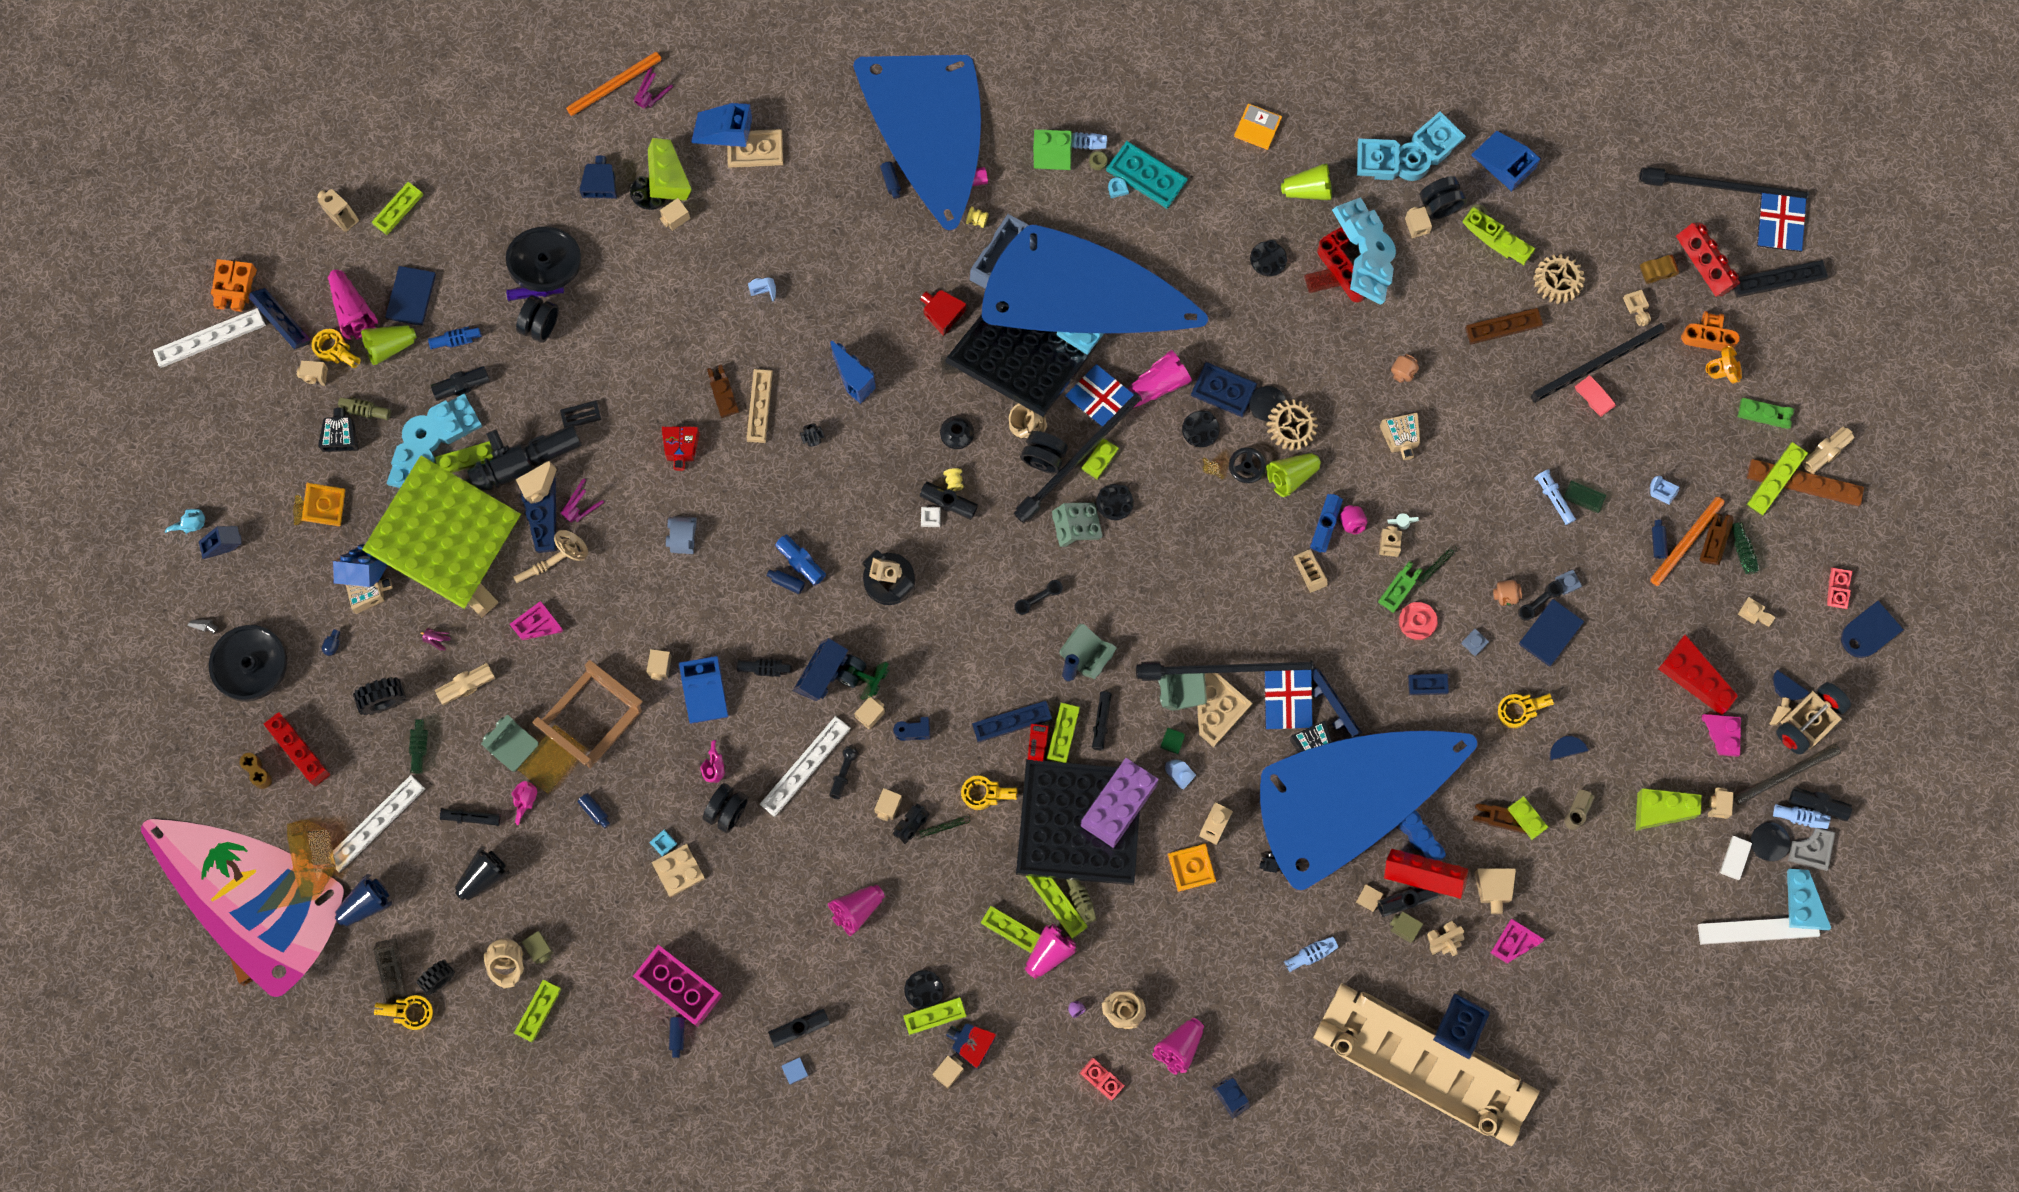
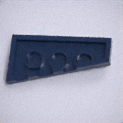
M554 477L548 495L544 496L537 503L531 504L525 499L521 491L535 550L538 553L557 551L554 541L556 534V478Z

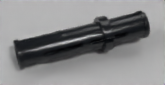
M1106 691L1100 692L1097 718L1093 727L1094 738L1091 748L1098 751L1104 750L1105 736L1108 734L1107 722L1112 693Z
M441 808L440 820L457 821L458 824L466 822L499 826L501 814L465 811L463 808H459V810Z

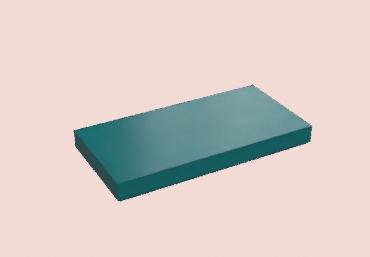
M1128 141L1125 142L1106 168L1107 172L1115 177L1124 179L1126 184L1168 209L1188 181V178Z

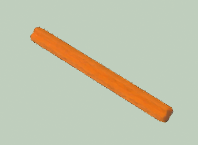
M658 52L649 55L566 108L568 113L573 116L660 62L662 60Z
M1715 497L1651 577L1650 581L1652 584L1659 586L1723 507L1725 502L1723 499Z

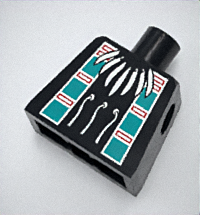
M334 408L333 417L323 419L318 447L322 452L359 451L355 423L351 417H345L344 408Z
M1325 721L1290 737V742L1298 753L1332 743Z

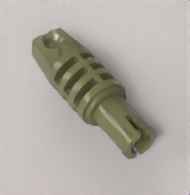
M340 397L338 401L339 408H344L348 414L368 419L376 417L386 421L391 416L389 408L376 406L373 402Z
M1066 879L1071 889L1069 895L1083 921L1086 924L1096 921L1093 903L1086 887L1081 885L1079 880Z

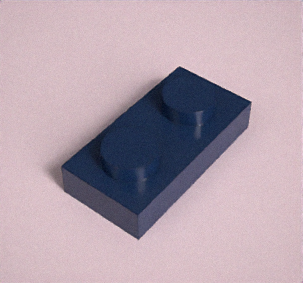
M1408 675L1409 695L1448 694V675Z

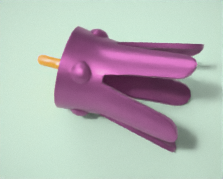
M427 628L424 633L421 632L423 634L422 641L433 645L440 651H445L446 648L437 641L451 640L450 637L441 635L449 634L448 632H438Z

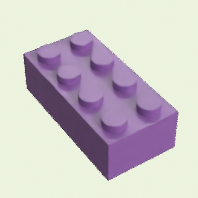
M1125 758L1082 819L1081 827L1114 848L1157 787L1158 778Z

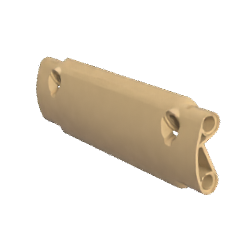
M1341 983L1313 1037L1314 1039L1334 1049L1339 1056L1483 1135L1494 1136L1509 1146L1514 1144L1519 1135L1520 1127L1539 1094L1538 1089L1525 1082H1522L1519 1086L1521 1078L1518 1075L1473 1051L1471 1058L1468 1060L1433 1041L1436 1030L1368 993L1361 992L1358 998H1355L1358 991ZM1347 1030L1352 1031V1032H1353V1036H1351L1350 1034L1346 1033V1031H1347ZM1339 1042H1347L1349 1047L1342 1048ZM1490 1109H1495L1497 1114L1490 1112ZM1489 1120L1493 1123V1126L1487 1127L1483 1122Z

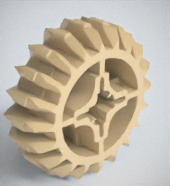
M1554 254L1550 259L1546 257L1544 262L1539 263V268L1535 270L1534 280L1537 282L1534 285L1539 287L1538 294L1544 293L1543 299L1547 296L1550 297L1549 302L1556 299L1557 304L1560 303L1561 299L1564 304L1567 303L1568 299L1574 300L1575 296H1578L1580 290L1584 287L1582 284L1585 281V278L1582 277L1584 271H1579L1581 264L1575 265V259L1569 261V255L1565 259H1563L1562 254L1558 258ZM1556 267H1557V268H1560L1559 270H1551V271L1549 270V269H1551V268H1556ZM1560 273H1561V274H1562L1561 277H1560V278H1561V281L1559 282V284H1557V282H1558V279H1557V278L1559 277V275H1560ZM1562 287H1564V288L1569 287V289H1567V290H1558L1559 288H1562Z
M1292 399L1290 404L1285 400L1283 405L1278 403L1276 405L1277 409L1273 408L1271 410L1273 414L1268 415V418L1272 421L1267 422L1266 425L1272 428L1267 430V432H1273L1274 435L1270 439L1274 440L1276 438L1277 442L1275 444L1277 446L1283 443L1282 449H1286L1288 446L1289 450L1292 451L1295 446L1297 450H1300L1301 445L1306 447L1308 445L1307 441H1313L1311 436H1315L1317 433L1313 429L1317 428L1318 425L1313 424V421L1317 420V417H1311L1314 411H1307L1309 405L1306 404L1302 407V401H1299L1296 405L1295 400ZM1285 411V423L1278 425L1280 415ZM1292 411L1299 413L1303 418H1297ZM1291 421H1292V423L1294 422L1295 424L1299 423V424L1296 425L1293 429H1292V427L1290 428V426L1285 427V426H1287L1289 423H1291ZM1302 425H1306L1305 433L1299 439V428ZM1281 432H1288L1293 440L1285 437Z

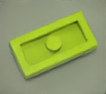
M1103 438L1083 465L1082 470L1098 480L1119 448Z
M1524 796L1508 807V811L1531 840L1548 828Z

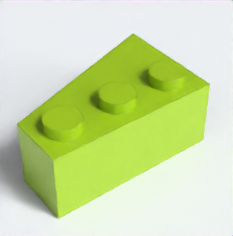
M652 138L648 147L650 197L687 200L692 189L671 140Z
M1641 789L1637 793L1635 831L1695 819L1701 814V795Z

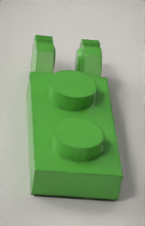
M1410 561L1398 573L1378 601L1379 604L1392 613L1397 610L1423 571L1421 568L1417 569L1412 578L1406 575L1413 564Z

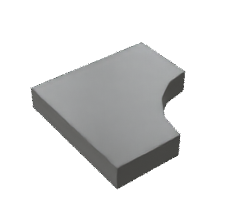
M1814 828L1812 835L1807 840L1791 842L1788 861L1827 871L1829 869L1835 832Z

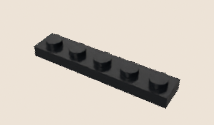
M1821 260L1741 276L1738 278L1740 284L1734 288L1736 298L1823 281L1828 278L1824 262Z

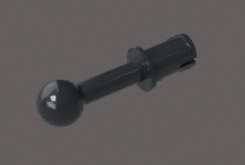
M847 746L843 750L844 761L839 775L833 777L834 783L829 794L833 799L839 800L845 785L848 784V780L845 779L851 762L858 756V750L854 746Z

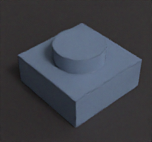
M1574 570L1555 578L1563 586V595L1582 587Z
M1474 629L1461 644L1476 656L1489 641Z

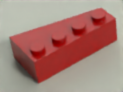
M1686 635L1678 641L1658 668V670L1721 716L1738 697Z

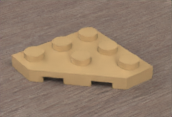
M1205 673L1207 703L1197 706L1199 735L1211 746L1215 747L1252 706V703L1218 673Z

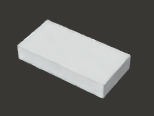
M1732 836L1720 873L1739 880L1752 843Z

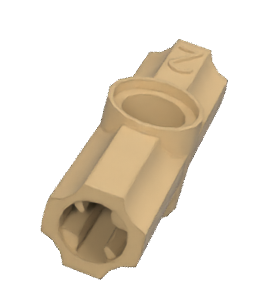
M1842 427L1829 439L1825 438L1815 448V451L1802 461L1804 469L1808 473L1814 474L1827 462L1833 461L1840 454L1841 450L1855 438L1852 431Z
M485 663L470 672L458 674L453 678V681L436 689L435 692L444 706L459 697H466L474 693L478 687L495 679V676L488 663Z

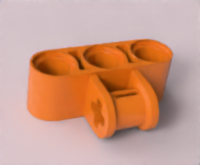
M1704 311L1701 325L1689 324L1683 331L1681 339L1684 344L1689 346L1722 351V348L1728 346L1735 348L1739 342V335L1736 331L1723 329L1724 314L1715 315ZM1688 332L1693 333L1695 337L1689 336ZM1707 335L1713 337L1714 340H1709ZM1725 339H1730L1732 344L1727 343Z

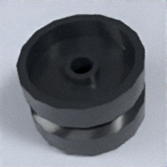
M1448 176L1436 180L1419 193L1422 203L1428 205L1426 211L1430 219L1436 220L1452 215L1467 203L1463 191L1459 190L1460 184L1456 177Z
M535 295L528 297L517 319V333L524 336L531 335L533 340L544 343L551 335L559 314L558 305L549 301L544 303L542 298Z
M1031 431V435H1028L1026 440L1028 446H1025L1021 452V460L1030 467L1040 471L1058 473L1062 465L1060 458L1065 457L1068 445L1051 434Z
M723 783L710 799L702 819L710 825L718 822L717 828L728 834L744 812L749 797L740 791L734 794L733 787Z

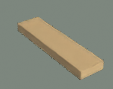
M754 369L747 442L766 443L773 370Z

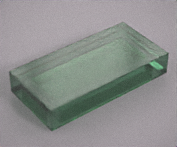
M1571 480L1563 499L1599 513L1606 495Z

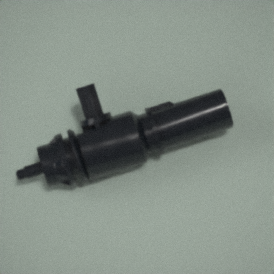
M573 424L549 435H541L529 440V443L526 445L518 443L511 447L503 444L497 429L486 433L493 448L491 452L493 458L489 460L485 457L484 463L481 460L478 461L474 467L467 470L470 478L464 481L481 491H491L494 489L493 485L499 488L500 484L503 486L534 470L536 466H541L547 461L581 447L582 444Z

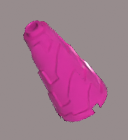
M338 269L331 271L328 280L340 331L347 339H351L350 336L360 339L362 338L361 331L367 328H376L374 324L378 325V320L363 297L359 295L351 280L347 278L344 271Z
M1173 350L1168 351L1150 369L1140 375L1137 381L1127 388L1130 392L1138 393L1142 397V401H1139L1133 408L1151 400H1156L1166 393L1173 392L1192 382L1189 373Z

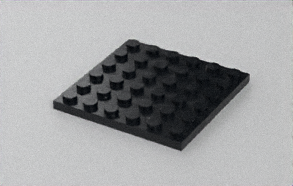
M1000 301L996 304V309L1004 313L1008 311L1009 305L1005 301ZM981 314L946 357L945 362L1044 417L1095 350L1096 345L1087 355L1057 336V332L991 325L983 320Z
M1026 759L1016 875L1134 885L1140 811L1114 848L1081 827L1082 819L1119 767Z

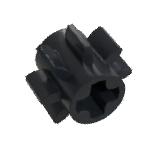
M814 423L805 425L803 427L804 432H800L803 444L807 443L809 447L819 445L821 443L820 438H824L821 426L817 427Z

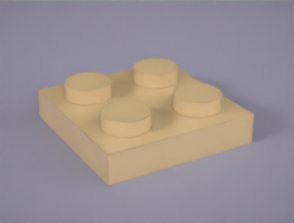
M687 844L652 862L670 898L705 879Z

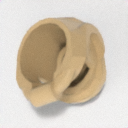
M1017 404L1009 414L1010 431L1020 438H1027L1028 435H1031V431L1045 432L1047 428L1046 415L1042 417L1021 404Z
M500 938L493 941L487 948V952L484 953V962L488 976L498 986L503 987V989L515 987V984L520 979V975L523 973V951L521 946L508 938ZM516 967L508 975L499 974L494 970V968L510 969Z
M1133 990L1113 991L1102 1003L1103 1015L1116 1028H1137L1146 1016L1144 1001L1135 995Z

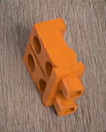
M217 259L213 289H211V295L214 297L213 306L216 309L224 310L226 302L230 301L232 302V310L242 312L245 303L249 304L253 277L257 271L252 263L237 261L234 263V261Z

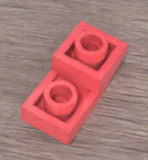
M1590 375L1575 386L1576 391L1600 417L1616 406L1608 394Z
M1831 568L1827 606L1847 609L1851 591L1849 586L1852 571Z
M1091 1058L1079 1072L1111 1101L1125 1086L1094 1058Z

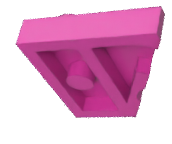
M541 601L510 623V626L521 640L563 632V629Z
M1703 714L1702 720L1709 730L1708 733L1715 743L1718 754L1739 757L1741 717Z
M1510 919L1490 953L1505 963H1509L1541 944L1544 939L1513 919Z

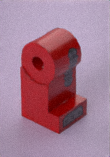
M1031 724L1027 760L1043 761L1048 726Z

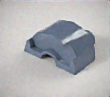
M673 516L668 518L670 536H666V547H670L671 553L693 554L696 517Z

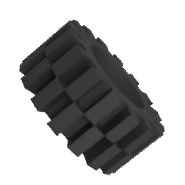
M443 959L438 961L437 964H433L427 971H424L416 983L428 996L447 984L454 976L455 971Z

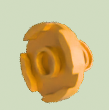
M1732 346L1724 347L1721 352L1722 358L1710 361L1706 365V372L1711 378L1718 379L1727 376L1732 384L1738 383L1742 379L1740 361L1737 362L1734 357L1737 353ZM1714 366H1720L1718 372L1711 373V369Z

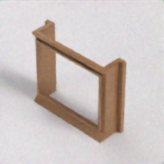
M589 660L585 664L586 672L542 720L537 717L532 723L591 769L642 712L640 705L643 702ZM593 678L629 706L630 709L586 756L552 729L549 724L586 683Z

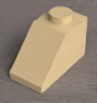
M550 461L516 479L525 499L531 504L541 501L549 493L557 470Z

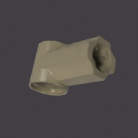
M1578 790L1564 820L1567 828L1577 830L1584 824L1586 815L1595 797L1592 793L1586 790ZM1571 816L1578 817L1579 823L1573 822Z

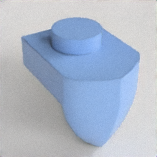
M756 278L748 283L751 296L769 291L772 302L775 300L776 286L774 279Z
M1662 476L1654 477L1650 484L1651 496L1670 505L1679 492V486L1662 479Z
M1176 759L1166 762V773L1184 790L1196 774L1181 760Z

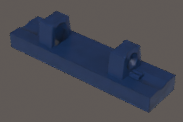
M1315 668L1311 671V676L1318 685L1312 690L1313 697L1318 698L1324 694L1340 717L1332 723L1334 728L1339 730L1346 726L1352 737L1362 734V731L1321 670Z

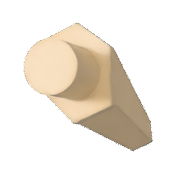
M1782 698L1781 706H1777L1770 725H1778L1792 711L1789 708V698Z

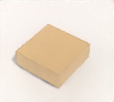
M1365 885L1356 903L1374 912L1378 905L1377 901L1381 899L1383 893Z

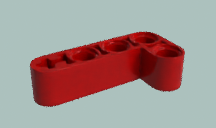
M1340 227L1320 240L1317 253L1348 297L1353 302H1362L1365 297L1350 289L1352 278L1347 279L1344 277V275L1352 277L1354 266L1342 251L1348 247L1350 240L1343 228ZM1338 237H1344L1346 240L1342 241ZM1323 246H1329L1330 249L1326 250ZM1338 260L1341 264H1335L1333 261Z

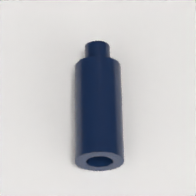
M885 162L880 165L888 193L892 194L893 199H897L900 197L899 191H901L895 168L893 162Z
M1655 520V526L1652 527L1654 558H1667L1666 527L1662 526V520Z
M769 569L767 577L772 578L773 583L799 595L805 586L804 581L778 569L776 572Z
M1070 654L1065 658L1062 677L1068 682L1074 680L1077 674L1079 658L1076 655Z
M589 793L580 797L577 801L578 804L597 825L601 824L606 829L610 825V822L607 820L608 815Z
M682 1017L670 1018L669 1050L672 1051V1058H680V1051H683L685 1018Z

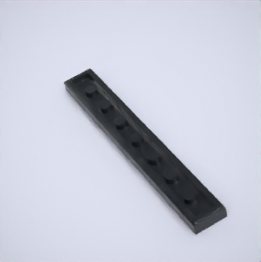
M1660 323L1535 390L1531 395L1532 401L1536 403L1662 335L1665 327Z

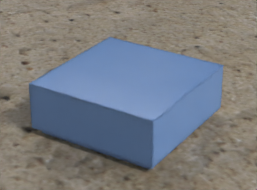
M801 1058L782 1065L790 1085L808 1077Z

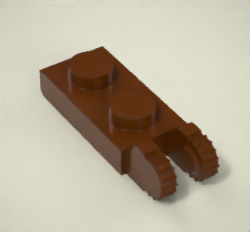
M721 364L718 365V371L722 379L715 381L711 368L707 369L720 416L724 418L739 413L728 377H726Z
M1722 514L1714 516L1699 559L1700 562L1720 565L1734 521L1732 515L1727 514L1724 521Z
M1475 805V809L1490 812L1489 818L1474 815L1473 821L1527 834L1507 808L1494 805Z

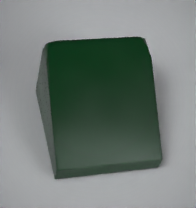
M1167 728L1160 748L1179 754L1185 734Z

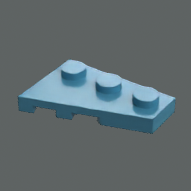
M1788 869L1789 928L1830 930V923L1809 870Z

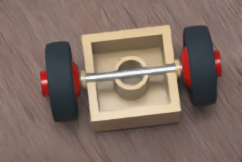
M1825 682L1817 690L1818 695L1812 691L1780 722L1782 725L1776 730L1777 736L1794 753L1802 755L1815 746L1841 720L1836 713L1844 714L1851 707V702L1846 694L1832 683Z

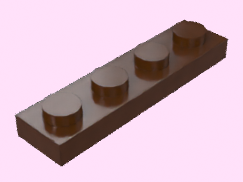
M1538 308L1469 324L1466 325L1465 330L1470 345L1541 328L1543 323Z

